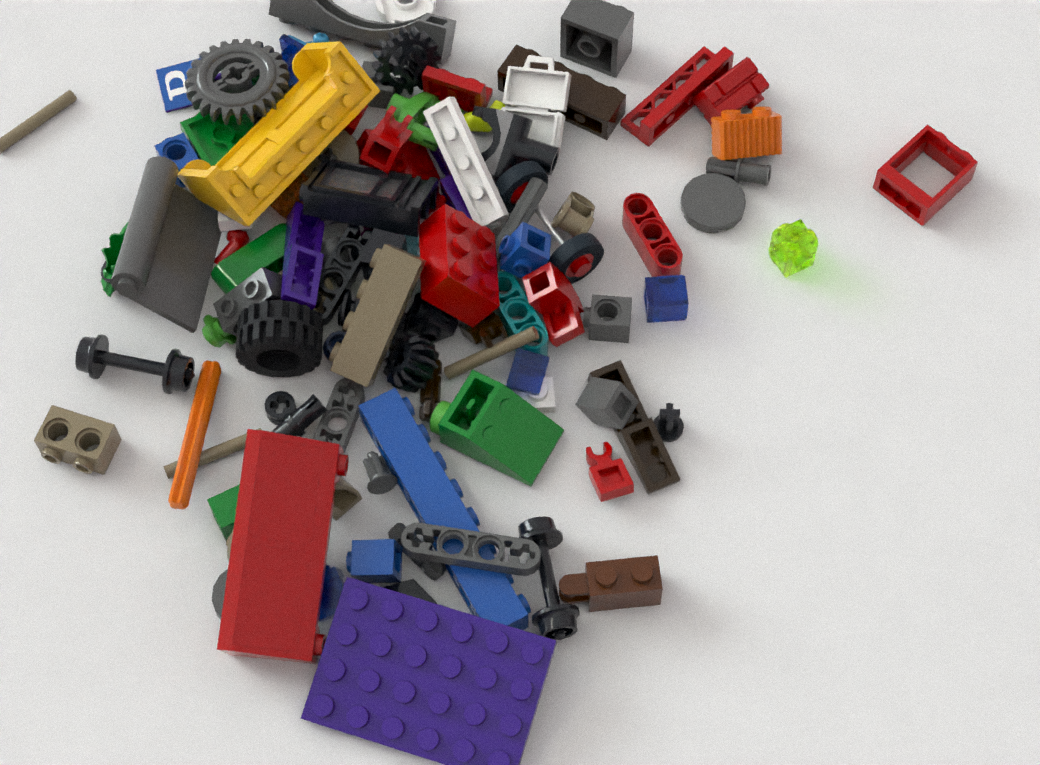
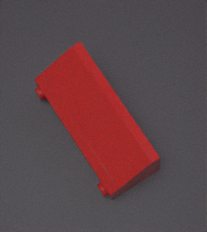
M247 429L217 650L234 656L317 664L318 656H321L326 642V635L320 634L318 622L336 483L339 482L341 476L347 475L349 457L344 455V450L340 444L263 430Z

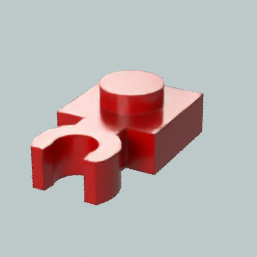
M603 442L604 454L596 455L592 452L590 446L586 447V461L591 466L589 467V478L600 502L634 493V483L622 458L612 460V446L608 442Z

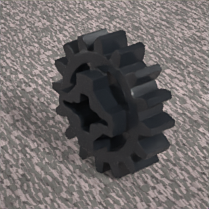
M400 27L399 34L396 36L393 32H388L390 39L387 42L379 40V44L382 46L381 51H373V55L378 60L371 63L376 71L375 77L382 85L394 87L395 93L401 95L403 89L409 95H412L416 86L423 90L422 74L426 66L439 69L435 61L441 59V55L436 51L438 45L427 32L423 31L420 33L416 27H412L409 33L404 27ZM413 44L419 45L423 49H420L418 46L413 47Z

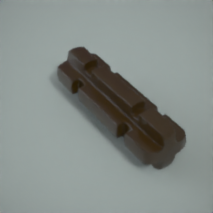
M439 359L436 360V364L439 367L432 374L434 379H429L426 388L420 391V403L423 406L419 408V418L421 421H427L428 423H430L432 413L438 405L437 403H440L441 376H438V374H442V362Z

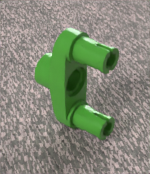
M421 92L410 99L394 94L386 111L391 105L396 107L397 110L394 113V118L402 123L407 115L413 117L411 124L407 128L413 132L409 141L429 148L434 152L437 150L438 144L431 129L423 125L426 121L423 111L439 103V97L428 92Z

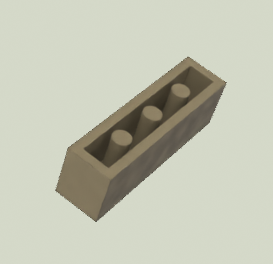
M384 244L382 249H376L369 265L374 268L369 280L364 279L356 294V298L360 299L356 311H350L344 321L342 329L346 331L343 341L342 343L336 342L330 354L329 361L333 362L330 371L365 387L373 385L426 264V260L390 244Z

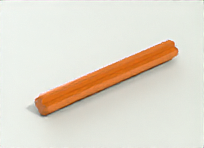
M206 360L201 367L168 498L170 507L173 509L184 510L189 505L221 374V367L217 361Z

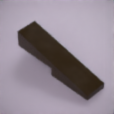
M619 360L590 372L587 378L588 382L592 377L619 381L639 401L622 430L613 428L647 494H652L679 482L681 479L652 417L648 419L622 361Z

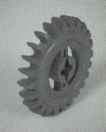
M233 39L231 44L222 41L220 42V47L210 46V52H201L199 54L200 60H193L191 63L192 68L186 72L187 79L184 84L188 100L191 101L194 110H200L202 117H206L210 113L214 123L219 118V114H222L225 125H228L231 115H234L237 124L241 125L243 114H246L253 123L254 111L257 110L263 117H266L265 105L276 110L275 100L284 99L283 92L287 93L289 91L288 82L290 81V74L282 54L274 52L272 46L267 45L264 47L261 41H256L252 44L251 39H245L243 43H239L238 39ZM222 70V78L214 82L217 74ZM260 75L256 85L253 86L252 79Z

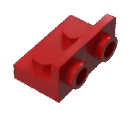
M427 65L422 74L423 92L438 96L440 101L449 96L455 97L459 107L467 112L473 111L474 106L487 107L493 95V89L487 87L486 84L474 78H465L450 73L446 69H437Z

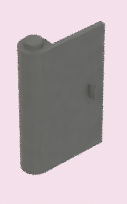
M156 156L150 158L145 165L112 275L111 285L120 295L135 301L189 332L194 333L197 330L222 233L218 224V211L198 200L192 193L176 185L179 173L176 163L166 157Z

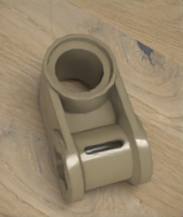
M572 191L553 218L551 226L553 228L559 227L573 237L587 233L594 222L595 206L586 197Z

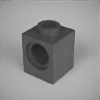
M592 294L591 307H584L583 327H589V340L629 343L632 297ZM602 317H611V318H613V320L605 321V320H603V319H601V318H602Z

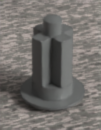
M374 451L367 453L368 458L363 460V464L370 479L367 485L368 491L376 495L389 492L396 486L397 477L389 473L383 456H378V453Z

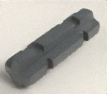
M403 523L394 525L388 532L389 539H395L402 546L401 534L406 526ZM417 536L415 540H411L413 547H419V544L422 542ZM410 558L420 569L423 568L425 570L424 573L431 580L439 579L446 571L445 564Z

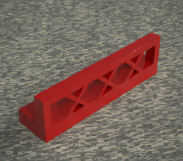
M705 46L702 47L621 119L620 126L649 147L695 106L692 101L695 95L732 68L734 53L725 46L716 54ZM705 59L707 62L697 70L696 65ZM680 80H686L681 86H679L676 89L677 82H679ZM658 99H665L655 108V102ZM638 117H645L640 121V127L633 123Z

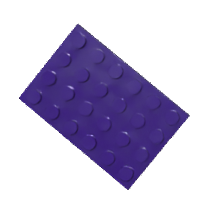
M346 577L300 719L444 765H520L557 641Z

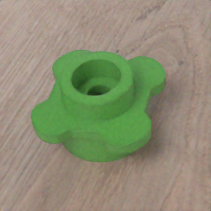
M206 315L203 318L205 326L202 328V333L211 345L222 347L226 342L231 345L236 343L237 337L224 332L217 317Z

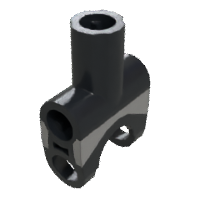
M474 106L472 115L487 122L494 134L491 146L485 152H481L491 176L499 178L508 169L524 161H535L544 169L547 175H552L557 164L560 148L527 138L533 120L499 109Z

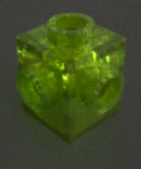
M801 219L791 224L784 223L772 232L768 254L786 278L814 264L818 239L814 231L807 229Z

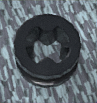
M284 391L270 394L264 404L267 418L274 425H279L284 421L283 416L286 413L292 414L297 409L293 396ZM284 403L286 408L283 409V412L280 414L276 413L275 409H278L279 404Z

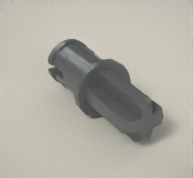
M709 157L706 164V174L718 173L729 176L738 184L740 181L768 186L771 177V165L744 162L743 158H739L736 161Z

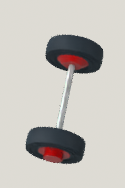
M524 161L516 164L503 173L496 181L495 185L508 213L512 212L532 177L539 178L548 184V176L537 162ZM537 206L535 213L560 244L550 256L548 263L551 262L557 267L571 284L583 279L602 260L604 255L602 244L591 233H582L565 241L557 229L551 226L550 220L541 208Z

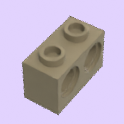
M51 405L34 442L41 456L51 463L60 464L62 461L73 465L75 469L86 474L96 472L105 475L122 439L115 424ZM67 435L63 440L55 441L59 436ZM92 445H99L95 450L86 451Z

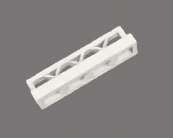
M449 96L423 111V114L472 220L481 226L494 229L501 225L499 220L508 216L509 213L455 97Z

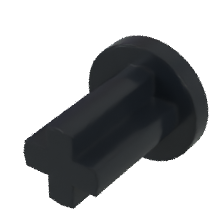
M666 403V409H660L659 415L654 419V424L663 442H673L681 437L684 424L680 418V409H673V403Z

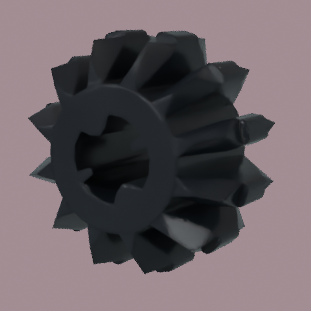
M407 333L403 338H397L395 346L389 348V356L384 359L387 365L383 373L387 376V382L391 383L393 387L406 392L416 393L419 388H426L429 379H434L432 374L439 367L436 364V360L440 353L435 350V345L430 340L422 336L419 337L415 334Z

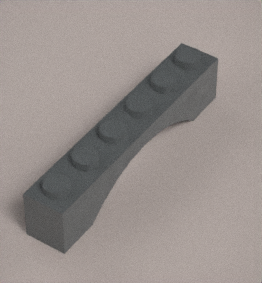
M270 0L269 15L278 17L282 23H299L306 25L310 31L330 32L335 34V37L338 39L358 40L364 42L366 47L374 49L382 47L379 44L380 39L386 42L390 39L388 32L391 31L396 36L399 34L400 27H404L408 33L412 27H416L420 33L423 31L427 32L438 45L436 51L441 55V59L435 61L437 65L443 63L451 56L457 22L456 20L426 13L407 21L382 23L366 20L351 14L332 0ZM413 44V47L418 46L420 49H423L421 46Z

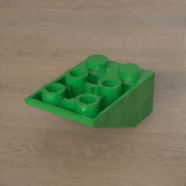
M473 369L438 424L440 443L531 487L564 433L562 427L507 386Z

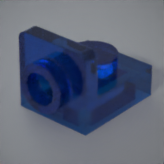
M326 565L319 622H324L334 617L344 587L342 579L344 574L341 569L335 566L331 568L330 565Z

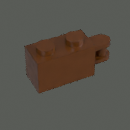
M658 555L586 562L585 573L564 575L559 580L560 600L566 604L588 602L589 612L661 605L663 588Z

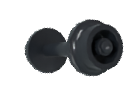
M100 334L96 338L83 337L76 351V369L89 373L92 379H99L106 365L162 376L163 391L166 394H171L173 391H188L195 377L194 359L182 355L179 349H172L165 363L109 352L108 337Z
M546 516L530 518L518 526L519 538L534 541L540 549L541 564L538 570L546 608L534 613L532 624L538 627L540 635L553 640L565 639L577 632L576 619L580 615V611L576 605L560 604L549 550L558 546L563 541L562 532L556 529L552 518Z

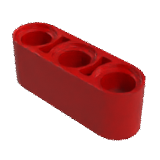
M643 193L630 194L623 203V228L652 278L661 285H672L679 280L681 275L682 251L652 200ZM662 263H670V264H672V265H671V266H665V265H663Z

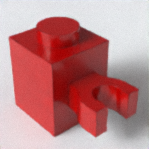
M392 105L386 111L383 119L371 131L360 156V159L387 174L390 173L402 158L413 134L412 131L407 129L413 117L407 115L402 123L396 121L394 113L397 108Z

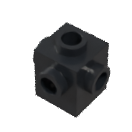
M421 292L415 294L414 301L409 310L410 319L407 329L419 335V337L422 336L430 340L431 343H436L453 336L458 326L457 318L421 299Z

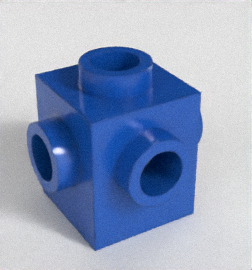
M522 222L510 236L506 235L500 243V269L522 279L523 276L547 264L550 258L552 235Z

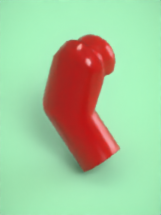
M228 231L226 239L229 243L215 258L214 263L216 265L249 243V236L246 231Z

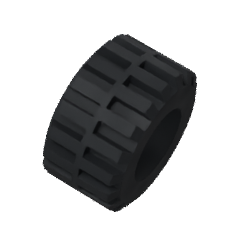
M283 300L254 303L249 305V308H244L241 311L237 323L235 355L238 363L245 366V369L269 377H292L312 372L321 364L323 319L317 311L297 302Z

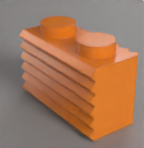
M771 107L752 108V113L741 114L740 110L721 111V116L711 118L712 155L718 159L732 160L782 154V115L771 111Z

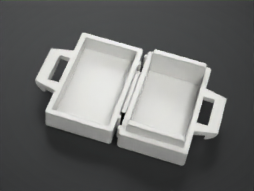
M528 55L523 67L508 66L503 95V104L506 106L502 107L501 110L533 120L527 138L559 147L561 150L565 115L560 112H566L572 75L568 72L554 71L555 63L551 57ZM531 63L547 64L548 70L530 68Z

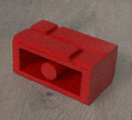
M746 57L695 95L692 101L699 111L704 114L708 123L712 125L711 118L721 116V111L741 110L744 106L751 110L765 99L762 93L769 88V83L758 72V68L753 61Z

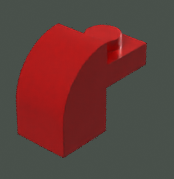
M549 262L522 277L528 303L543 315L550 343L558 347L585 332L580 313L584 312L581 301L570 281L557 267Z

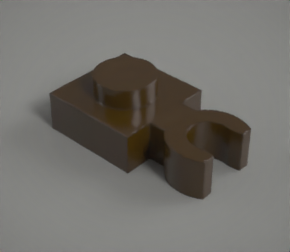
M493 312L473 328L464 322L458 325L464 337L476 345L484 343L487 348L494 346L492 343L494 338L499 336L503 338L508 337V333L499 316Z

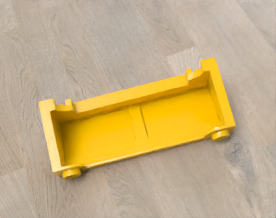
M341 41L307 43L295 55L292 61L293 73L299 81L284 95V99L276 103V110L271 108L266 113V117H262L215 166H211L204 160L196 159L187 163L179 171L177 177L198 200L241 225L249 227L380 92V89Z

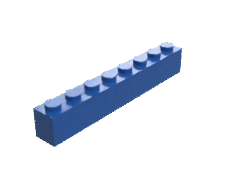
M393 388L358 405L364 427L380 455L383 456L391 474L397 477V484L419 523L480 532L477 528L480 526V522L471 506L466 508L460 499L464 496L455 478L449 480L445 473L447 466L439 451L433 453L428 443L431 442L427 429L422 423L417 425L412 417L415 415V411L410 400L407 397L401 398L397 389ZM436 536L434 537V544L432 543L435 551H437L438 539ZM450 539L444 543L443 549L446 553L457 554L463 549L464 545L458 539ZM486 544L480 548L478 553L483 559L492 560L495 558L494 555L497 554L494 545ZM445 564L448 574L472 615L520 630L529 628L528 614L531 613V608L522 593L519 595L515 593L511 586L514 583L511 574Z

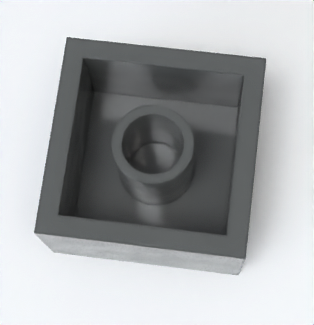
M571 0L561 16L560 57L617 78L632 52L634 12L627 10L623 6L614 5L603 0Z

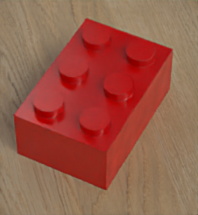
M447 204L442 205L420 224V258L426 260L420 275L421 299L473 328L500 306L495 233L488 227L481 226L468 218L462 211H457Z

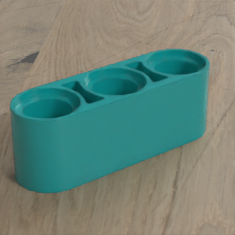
M498 271L499 291H507L508 293L499 294L500 306L493 313L498 315L508 333L507 338L532 326L536 328L539 339L532 342H537L539 345L529 346L526 344L515 349L522 362L528 365H538L545 361L548 354L547 330L534 308L528 303L527 296L516 278L506 271ZM521 316L523 319L514 320L512 317Z

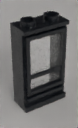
M325 156L319 166L314 167L309 179L302 183L299 199L303 201V215L418 237L420 219L426 220L429 216V210H435L437 207L438 178L430 177L428 180L421 179L422 176L413 178L412 174L390 171L387 174L376 167L335 159L330 161V157Z

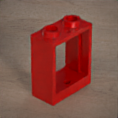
M927 124L877 170L873 189L921 226H924L972 180L978 161L969 152L960 149L949 141L942 132L936 131ZM923 152L956 176L933 198L900 174Z

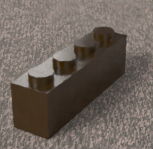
M516 44L497 70L498 90L504 92L508 66L523 67L528 55H541L532 49H526ZM554 61V71L568 72L572 75L566 112H560L565 115V121L608 140L625 114L626 94L615 87L607 86L594 80L587 74H580L567 68L564 64ZM531 63L530 68L548 70V65Z

